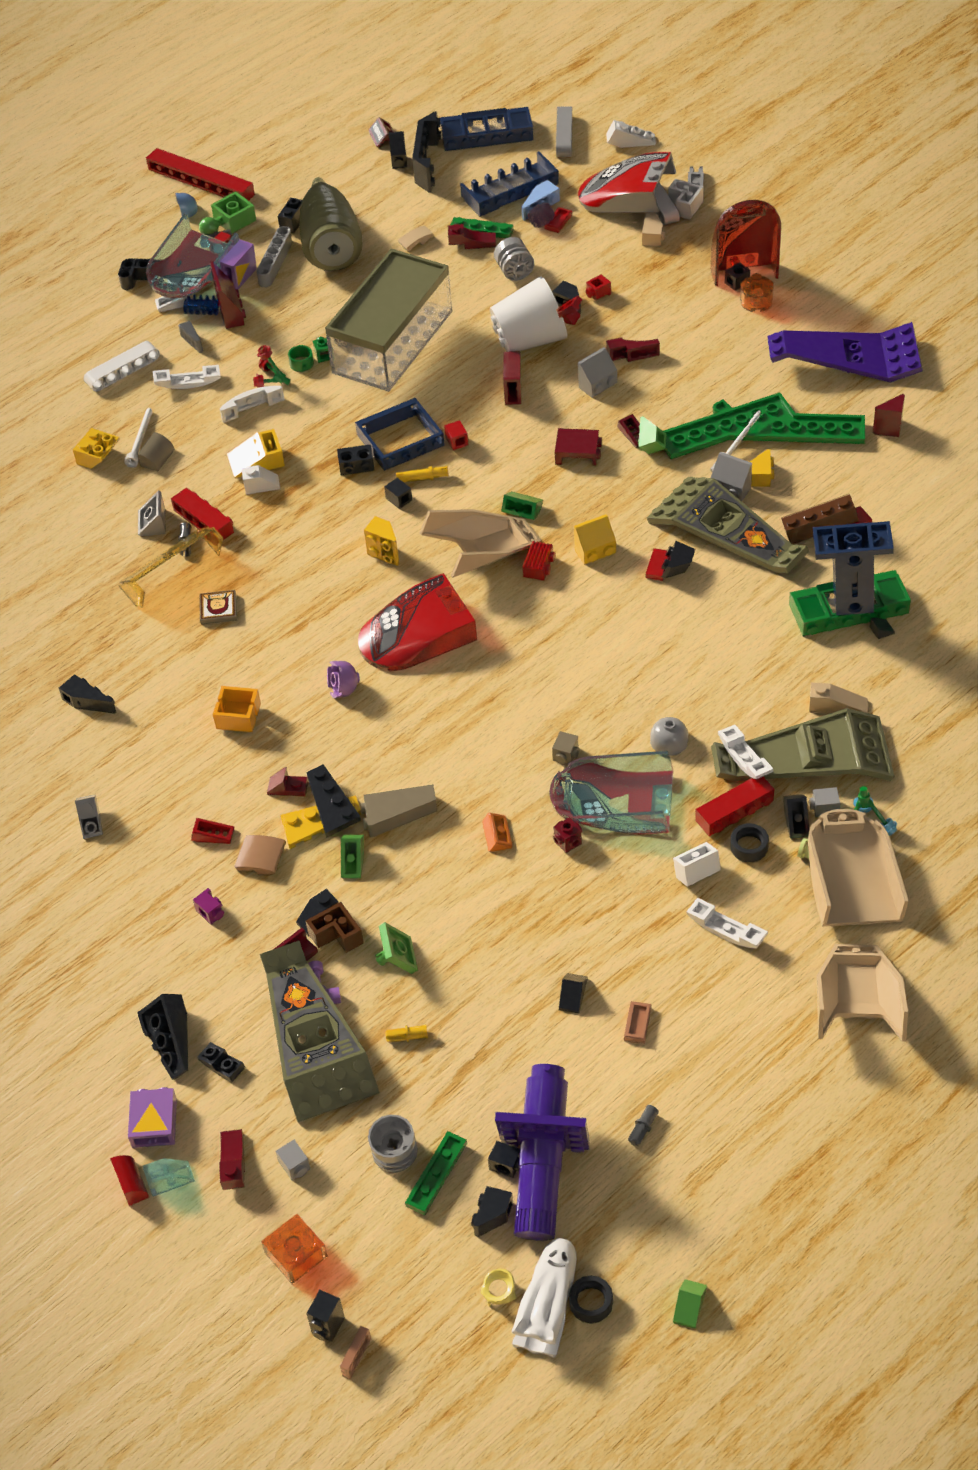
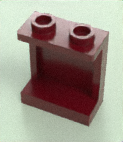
M558 428L554 452L555 465H562L563 458L592 459L593 466H596L597 459L600 460L601 449L599 447H602V437H599V430Z

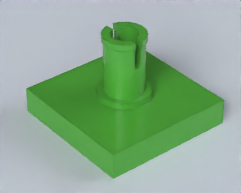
M386 922L379 925L383 951L375 955V957H378L376 961L381 966L389 961L411 974L416 972L418 968L411 936Z

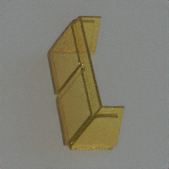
M214 527L198 529L160 554L161 556L155 557L120 581L121 584L118 586L136 607L140 606L142 608L145 592L136 581L201 538L219 556L223 537Z

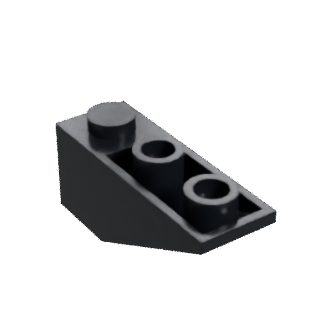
M74 674L59 687L62 700L76 709L116 713L114 699L109 695L103 694L98 687L91 686L84 678Z

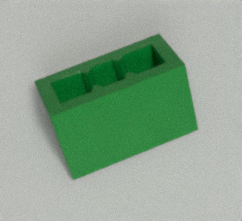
M511 491L504 494L501 512L535 520L541 511L543 499Z

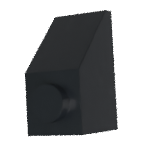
M404 131L389 132L392 169L407 167Z
M564 280L552 291L559 307L579 295L577 286ZM580 303V304H579V307H580V308H579V310H578V313H579V314H581V303Z
M803 794L783 796L784 813L790 839L808 837L807 797Z
M326 888L309 900L297 919L296 924L303 928L309 937L306 920L339 903L338 900Z

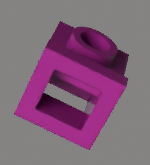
M209 888L193 899L196 912L209 924L212 925L224 916L225 912L221 908L223 906L221 901L217 897H212Z

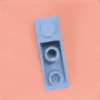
M548 180L535 186L522 205V220L525 221L559 202V188Z

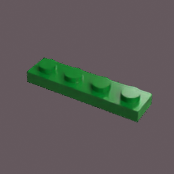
M453 217L450 224H463L465 228L470 230L496 233V238L504 239L510 238L514 230L513 224Z
M449 1131L446 1132L405 1201V1207L426 1215L465 1149L467 1139Z

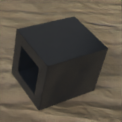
M399 478L384 486L386 499L398 509L412 501L411 488Z

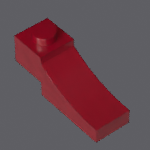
M463 224L448 225L449 245L464 244L465 249L496 248V233L470 230L465 228Z
M620 337L606 340V350L612 361L626 358L628 362L660 356V342L658 339L633 341Z
M242 1129L220 1132L221 1155L219 1162L222 1190L245 1188Z

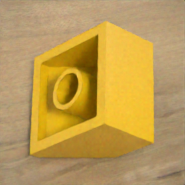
M607 514L574 526L575 552L584 565L616 553V538Z

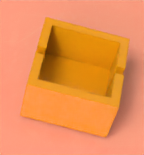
M221 686L218 702H216L213 712L216 729L253 732L256 716H258L261 706L258 689Z

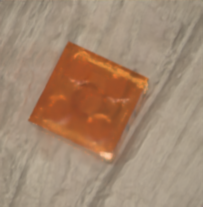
M298 1214L294 1215L261 1241L264 1253L291 1284L295 1283L328 1257L325 1244Z

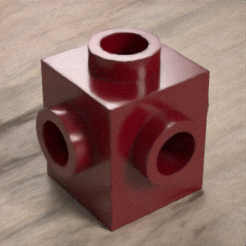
M570 817L564 821H559L553 826V840L565 853L582 844V828Z

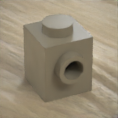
M560 731L552 747L553 761L571 765L573 759L577 758L579 754L578 736Z

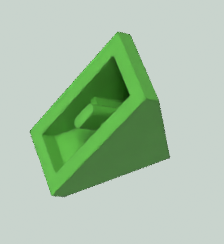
M686 1279L683 1281L678 1292L673 1323L696 1329L707 1285Z

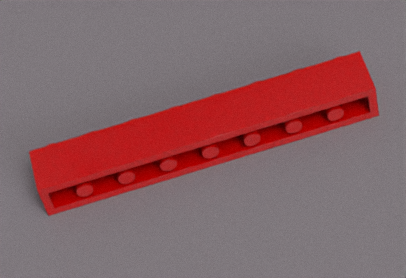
M156 148L146 157L148 170L215 195L226 197L237 192L248 201L255 196L253 182Z

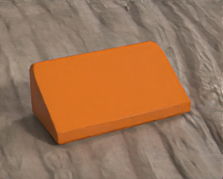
M488 813L482 821L488 851L494 852L511 849L513 846L506 816Z

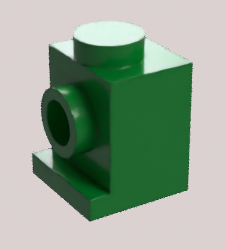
M318 337L316 340H312L318 363L334 360L329 337ZM328 351L329 353L325 355H320V352Z

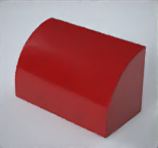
M119 1155L110 1158L128 1205L131 1206L150 1198L135 1159L129 1155Z

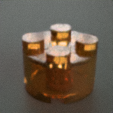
M754 273L751 277L744 279L741 282V306L751 312H755V310L762 312L769 309L773 301V281L761 276L759 273Z

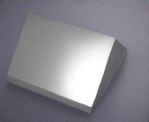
M159 490L138 510L139 536L165 534L166 509L162 493Z

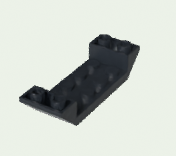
M432 112L418 120L412 156L415 184L428 193H432V186H435V177H432V174H434V164H431V158H427L428 146H438L439 140L442 139V132L439 130L441 120L438 118L437 112Z

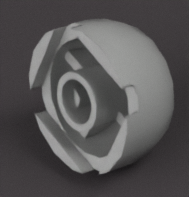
M665 717L653 725L650 733V744L659 754H662V752L669 753V756L680 754L686 749L688 729L682 721L674 717Z

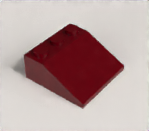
M210 261L216 297L225 328L229 329L245 325L244 318H246V313L239 290L235 289L233 282L213 261Z

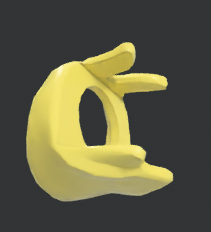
M502 1268L492 1270L484 1278L481 1294L487 1300L489 1307H491V1303L505 1304L517 1298L514 1277L510 1271ZM495 1280H503L507 1284L506 1293L500 1297L493 1296L489 1292V1286Z

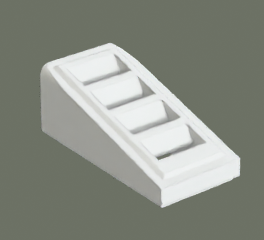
M182 287L173 292H186V290ZM162 296L155 299L159 312L191 305L189 296L183 298Z

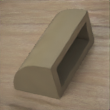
M154 432L137 454L140 466L159 471L175 450L170 440L162 434Z

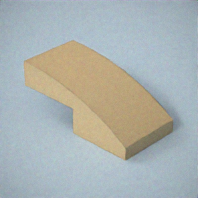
M424 225L411 230L397 241L409 252L418 243L421 245L425 244L434 234Z

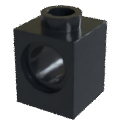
M739 262L725 270V284L734 291L750 283V269Z
M496 1140L488 1157L489 1170L514 1178L516 1171H520V1149Z

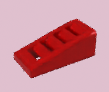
M196 818L191 841L230 844L235 826ZM223 832H227L226 837L223 836Z

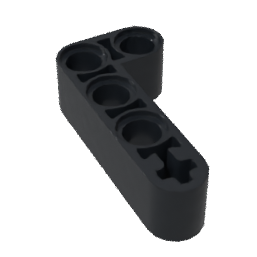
M129 258L123 260L118 272L121 288L130 290L134 288L136 280H148L147 275L150 265L161 259ZM184 274L168 276L162 279V281L166 278H183Z

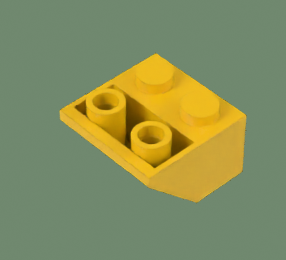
M90 428L73 448L76 464L89 469L102 462L118 443L120 437Z
M374 516L364 529L367 555L398 566L397 541L390 521Z

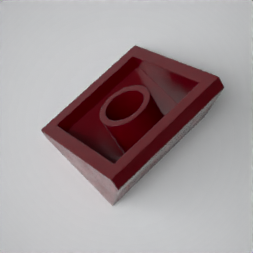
M903 393L875 407L873 434L891 437L900 436L905 400Z

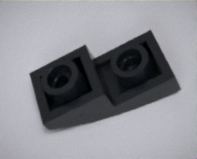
M211 1042L197 1056V1059L206 1067L231 1083L246 1068L243 1062L228 1055L225 1049Z

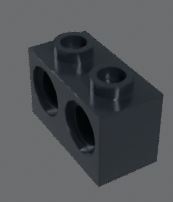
M371 444L337 449L340 475L375 471Z

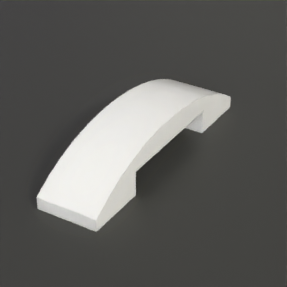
M219 365L202 366L203 371L170 374L169 369L153 371L154 384L171 389L201 387L221 378Z
M282 386L260 387L235 396L220 408L222 422L225 423L239 417V412L265 402L270 406L284 401Z
M736 725L718 731V735L726 750L747 775L757 779L773 772V768L764 757L760 759L745 742L744 734Z
M699 898L694 901L686 912L691 919L709 932L740 946L757 948L768 934V931L749 923L746 926L715 911L714 905Z

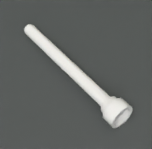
M151 408L146 409L132 451L125 457L124 463L128 467L134 468L138 465L139 459L137 454L153 413Z

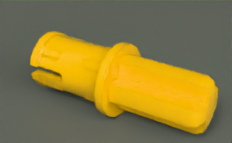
M405 1025V1028L386 1030V1041L388 1043L405 1040L409 1042V1040L428 1038L427 1025L407 1027Z

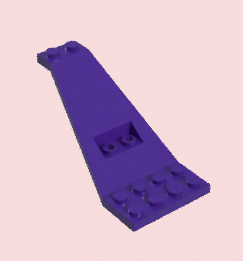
M912 322L881 333L783 330L767 336L772 363L786 358H793L886 382H893L923 372Z

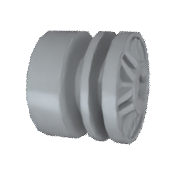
M517 237L506 238L496 246L494 259L507 279L518 281L524 279L532 272L534 259L521 239Z
M389 1114L380 1117L372 1124L369 1129L368 1141L374 1162L378 1167L387 1172L395 1173L410 1167L417 1157L418 1148L413 1127L409 1121L399 1115Z

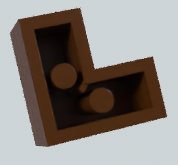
M342 902L306 920L308 935L318 949L337 939L346 953L364 944L361 928Z

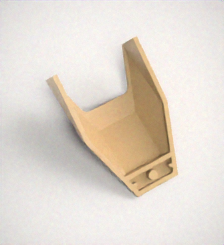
M474 509L428 510L420 530V535L453 541L460 546L464 553H460L451 574L452 578L530 548L532 541L541 542V539L525 519Z
M835 944L817 974L818 1039L824 1038L836 1017H865L867 1019H885L900 1040L906 1042L908 1007L903 977L877 945Z

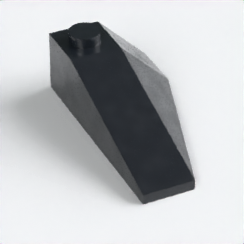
M161 994L138 1011L137 1014L143 1033L146 1037H150L153 1042L152 1048L154 1051L159 1052L163 1066L171 1079L175 1080L188 1071L187 1011L182 994Z

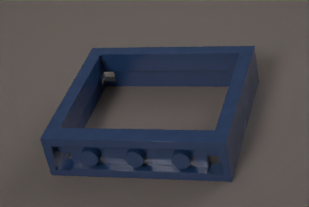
M416 398L355 422L357 436L364 445L371 444L372 455L384 471L445 446L443 432ZM413 416L417 417L431 435L386 455H383L369 436L374 432Z

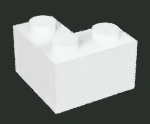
M675 179L668 188V196L673 204L676 205L679 217L689 220L703 203V186Z

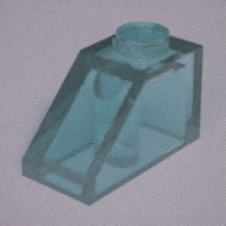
M163 1158L142 1166L153 1197L195 1181L188 1161Z

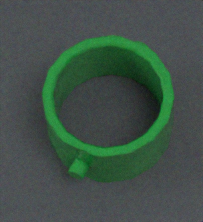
M298 345L289 350L288 358L292 370L304 372L313 367L314 360L310 347ZM298 357H307L304 360H294Z

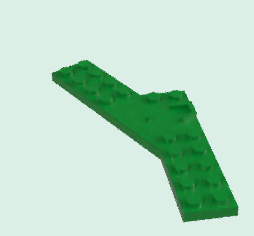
M779 392L663 430L666 433V449L664 450L670 459H674L728 440H736L758 411H761L758 420L749 429L742 441L865 444V415L795 413Z

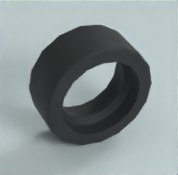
M746 823L739 825L733 830L731 834V852L738 860L756 862L766 856L769 836L765 829L756 824ZM746 836L755 837L761 841V846L756 849H745L738 845V840Z
M593 1275L583 1276L576 1280L571 1286L569 1293L572 1313L580 1321L590 1324L598 1323L607 1318L613 1306L612 1289L607 1281ZM585 1289H598L604 1294V1305L597 1310H585L578 1304L577 1298L579 1293Z

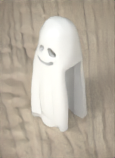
M557 1238L552 1240L541 1254L535 1267L532 1281L521 1300L514 1327L512 1328V1334H515L512 1341L514 1348L522 1347L533 1354H547L553 1358L557 1355L565 1323L566 1303L571 1286L573 1285L577 1260L575 1247L567 1239Z

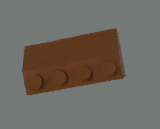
M849 493L781 517L791 544L813 537V527L847 525L859 521Z

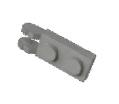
M690 166L688 182L703 186V166H699V172H694L693 166Z

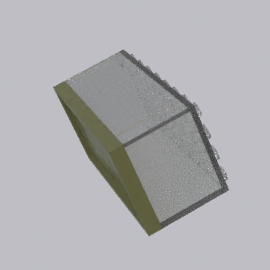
M390 249L325 327L332 374L389 392L453 312L448 265Z

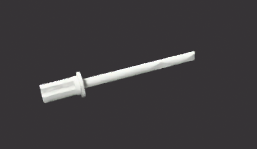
M758 411L753 416L748 426L744 428L725 454H732L749 429L758 420L761 411ZM715 462L714 465L711 467V469H710L711 472H713V469H714V466H715L716 462Z

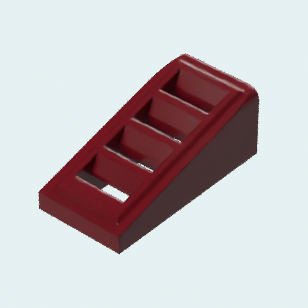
M631 414L618 420L617 427L634 447L638 448L637 439H639V435L636 437L633 435L640 432V423Z

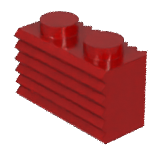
M532 541L522 567L523 577L545 580L546 575H549L551 571L550 563L554 562L556 557L552 544Z

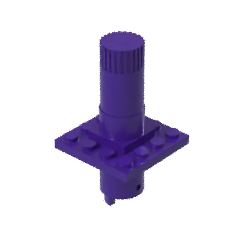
M535 1064L532 1066L531 1077L526 1079L523 1114L496 1112L495 1123L501 1142L516 1148L518 1145H521L514 1235L527 1240L548 1241L555 1239L559 1179L563 1152H566V1149H571L572 1152L582 1153L584 1150H589L590 1147L586 1118L566 1117L568 1081L564 1079L565 1069L554 1064Z

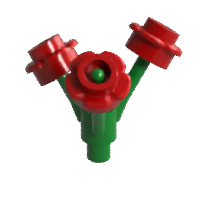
M261 346L257 350V357H260L258 366L264 371L271 370L275 375L273 379H264L263 375H258L257 373L256 377H253L254 387H264V383L271 382L289 385L291 379L287 378L286 374L282 373L272 360L271 355L273 352L271 347Z

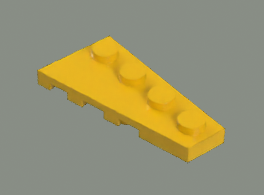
M356 795L347 797L358 814L361 815ZM316 806L280 815L289 849L296 847L295 844L301 841L311 840V836L320 832L322 834L325 833Z

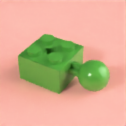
M234 192L211 204L213 218H203L199 223V230L202 235H210L218 232L219 226H222L226 230H230L232 234L256 221L254 205L239 193Z

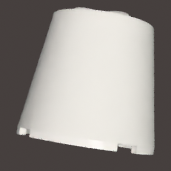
M542 276L490 307L493 330L496 335H499L500 344L507 352L522 351L567 338L563 317L559 318L556 310L559 308L556 299Z

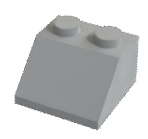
M604 347L578 362L579 388L591 398L617 383V369Z
M720 452L711 478L717 480L742 502L751 489L752 463Z

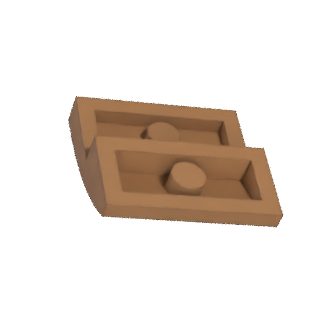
M246 835L234 866L237 871L255 870L258 875L275 874L286 841L271 836Z

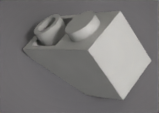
M96 794L76 798L75 804L83 839L103 835Z

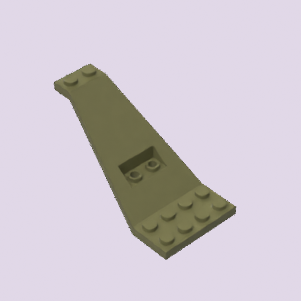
M846 708L745 741L760 759L764 757L773 768V772L763 776L765 779L861 774L891 781L895 777L880 716ZM713 743L711 750L716 777L732 781L749 780L752 778L736 764L723 744Z

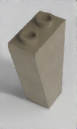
M433 784L365 794V803H361L362 814L367 816V818H363L364 829L369 830L370 837H375L437 812Z

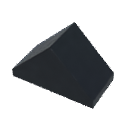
M567 973L564 976L561 985L559 1010L580 1013L588 976Z

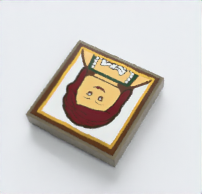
M235 590L200 593L201 624L237 621Z

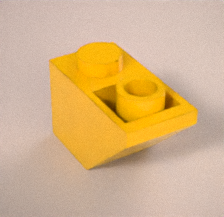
M767 449L750 461L752 463L751 487H770L771 479H774V469H771V467H774V457H771V450Z

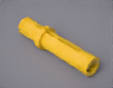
M430 466L427 469L396 472V477L403 482L424 479L434 480V478L449 477L448 466L434 468Z

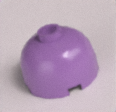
M330 661L332 666L327 668V684L334 691L330 692L333 698L349 696L354 692L357 683L360 681L359 673L347 661Z

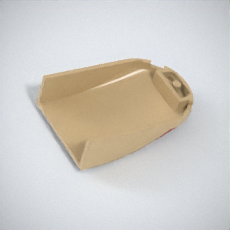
M852 809L831 810L820 815L819 819L814 824L812 823L808 835L810 869L815 901L822 927L903 922L909 900L889 835L879 821H873L866 817V813Z

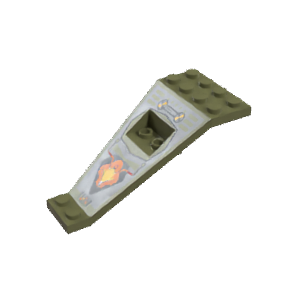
M687 477L647 517L649 524L675 525L774 572L789 573L809 552L807 546L791 544L714 478Z
M300 941L259 954L267 977L283 1081L297 1122L380 1093L364 1048L307 963ZM321 1028L326 1030V1035L323 1037L318 1033ZM301 1035L306 1037V1042L304 1044H301L298 1041V1038Z

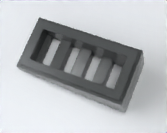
M187 321L179 324L181 337L195 350L202 353L201 340L192 323Z

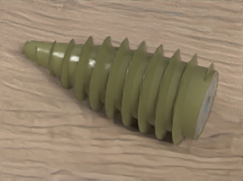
M316 177L312 182L311 188L305 194L300 208L299 227L302 250L307 260L315 267L328 271L341 270L352 265L360 256L362 251V233L354 211L345 196L337 188L325 183L322 178Z

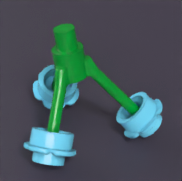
M866 786L860 787V793L853 802L854 810L866 813L873 810L888 835L890 836L895 833L897 822L893 821L892 818L885 820L874 805L868 788Z

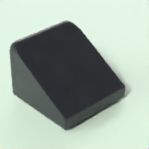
M870 619V628L878 639L895 634L887 619Z

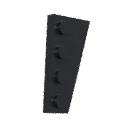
M324 764L306 772L326 838L361 821L360 815Z

